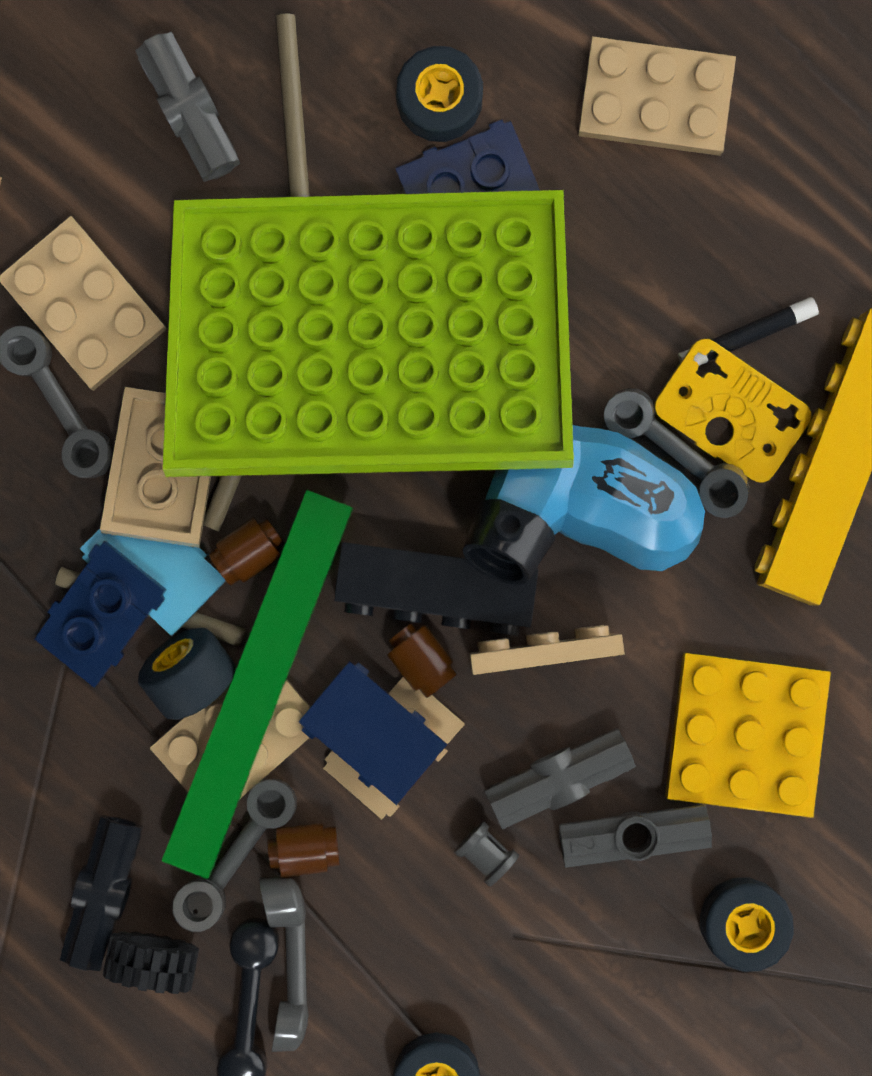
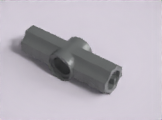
M173 33L157 34L145 40L135 50L139 57L138 60L150 83L152 82L159 95L156 100L176 138L181 137L203 181L218 179L230 173L232 169L240 164L237 152L217 119L220 115L199 76L195 77Z
M615 728L573 749L566 747L550 753L529 765L530 769L493 784L484 791L503 830L547 808L555 810L571 804L589 794L590 788L612 780L624 772H629L636 765L619 729Z
M705 804L643 813L629 811L620 816L558 824L565 868L626 859L642 861L655 855L712 848L711 825ZM634 823L645 825L647 829L645 843L637 848L624 846L622 841L624 830Z

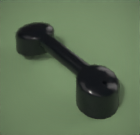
M249 918L238 925L232 933L229 943L230 954L234 962L242 970L234 1043L228 1046L221 1054L216 1068L217 1076H265L268 1068L267 1058L262 1049L254 1044L261 970L269 966L276 958L280 941L276 928L270 927L268 920Z

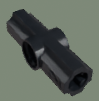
M106 815L100 817L87 865L82 867L74 887L71 899V907L74 908L66 932L60 961L85 971L93 970L100 972L103 969L110 935L114 931L116 920L119 921L121 919L132 885V878H129L136 857V850L142 836L143 826L120 817Z

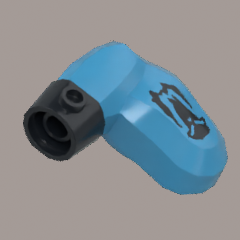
M573 425V468L496 470L486 499L477 506L463 547L464 557L479 572L503 583L514 585L527 583L555 541L554 535L558 532L581 544L600 548L640 570L663 571L686 560L699 544L703 530L705 510L696 487L680 471L662 461L635 441L618 432Z

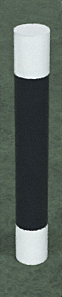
M809 297L711 340L732 352L819 314V310L815 300ZM689 349L678 354L680 363ZM713 350L707 355L698 352L695 355L694 361L700 366L716 359L718 354Z

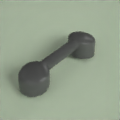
M15 326L7 329L0 336V362L8 371L14 374L32 376L67 431L69 437L62 447L64 467L70 474L79 478H97L104 475L111 468L114 452L113 441L107 434L87 429L48 367L52 359V348L48 339L41 332L26 326Z
M626 388L618 391L609 399L604 409V420L610 431L618 432L631 439L644 434L702 481L699 493L704 508L712 515L729 518L736 516L743 510L748 501L750 485L747 476L740 468L733 464L725 463L713 466L655 419L654 403L647 393L639 389Z
M266 779L257 783L251 789L247 798V810L251 818L213 869L208 879L197 878L189 881L177 892L174 898L173 914L175 920L182 928L191 932H202L210 929L222 917L226 909V896L223 889L267 828L281 827L294 816L297 809V798L294 790L288 783L280 779Z
M290 877L259 878L268 924L270 927H285L287 1001H280L271 1052L295 1051L303 1042L309 1017L306 979L305 902L302 892L294 879Z

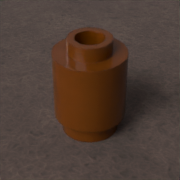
M253 516L216 542L217 548L209 553L208 556L222 577L232 586L239 580L245 583L280 558L281 553L277 547L283 544L284 541L268 519L259 523Z
M411 623L388 641L394 648L387 654L388 658L414 691L419 689L426 698L457 675L450 666L454 661L426 625L416 630Z
M323 823L276 828V838L267 840L270 869L280 868L281 878L328 872V867L340 866L336 826L324 828Z

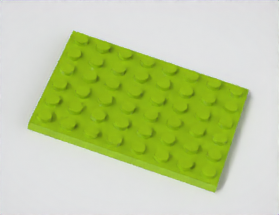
M564 190L174 200L163 445V472L166 477L573 468L574 452Z

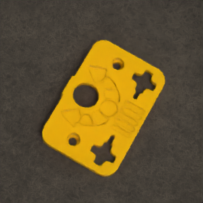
M700 339L691 346L654 403L655 412L662 420L695 441L694 444L712 457H719L727 464H733L740 468L748 478L758 483L769 481L774 476L811 420L810 408L804 402L710 339ZM711 350L715 351L718 354L715 363L726 374V378L710 372L700 377L696 373L699 365L694 361L695 355L698 352L707 355ZM681 387H686L688 390L685 396L679 394ZM769 403L776 408L780 407L782 409H787L790 404L794 405L797 408L794 416L799 420L798 425L795 428L786 426L782 431L778 430L775 426L779 419L773 415L774 412L767 407V404ZM716 417L726 418L733 428L730 440L723 445L711 444L705 435L707 424ZM765 444H770L772 447L768 453L763 451Z

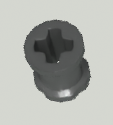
M483 821L462 840L454 853L458 857L465 856L485 876L484 882L491 887L511 868L518 859L519 854L514 849L508 851L488 832L489 826Z

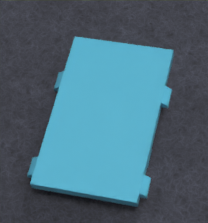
M99 529L80 548L84 553L82 559L89 563L91 558L88 557V554L95 544L101 546L104 541H107L167 590L163 594L164 602L157 611L152 609L149 615L171 636L226 582L222 575L204 559L207 554L197 547L104 534Z

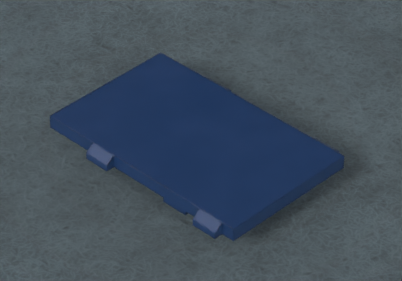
M503 119L489 124L490 130L471 136L437 151L436 147L422 152L424 157L395 168L405 194L540 191L512 122L509 121L504 124Z
M104 541L101 546L95 544L88 554L91 560L79 574L77 580L62 601L56 600L48 611L51 615L34 639L94 688L99 684L112 665L116 667L124 657L123 649L152 609L157 611L164 602L163 594L167 590L107 541Z
M349 661L299 720V723L304 726L301 731L312 740L317 737L360 774L358 779L368 788L373 785L397 805L448 744L423 724L426 719L416 710L410 713L367 676L370 671L359 662L355 666Z

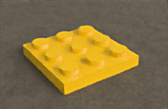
M683 653L665 798L813 818L831 672Z

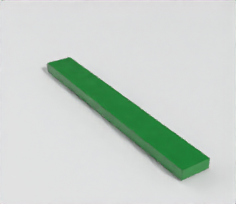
M306 490L161 860L162 862L206 879L210 877L354 509L353 507Z

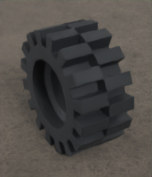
M125 931L111 933L109 938L103 977L110 979L109 981L112 983H122L121 986L127 988L137 987L141 991H147L148 989L154 990L155 993H164V991L171 994L186 993L192 989L199 948L181 939L173 940L169 936L160 937L155 936L153 933H147L146 935L131 931V934Z

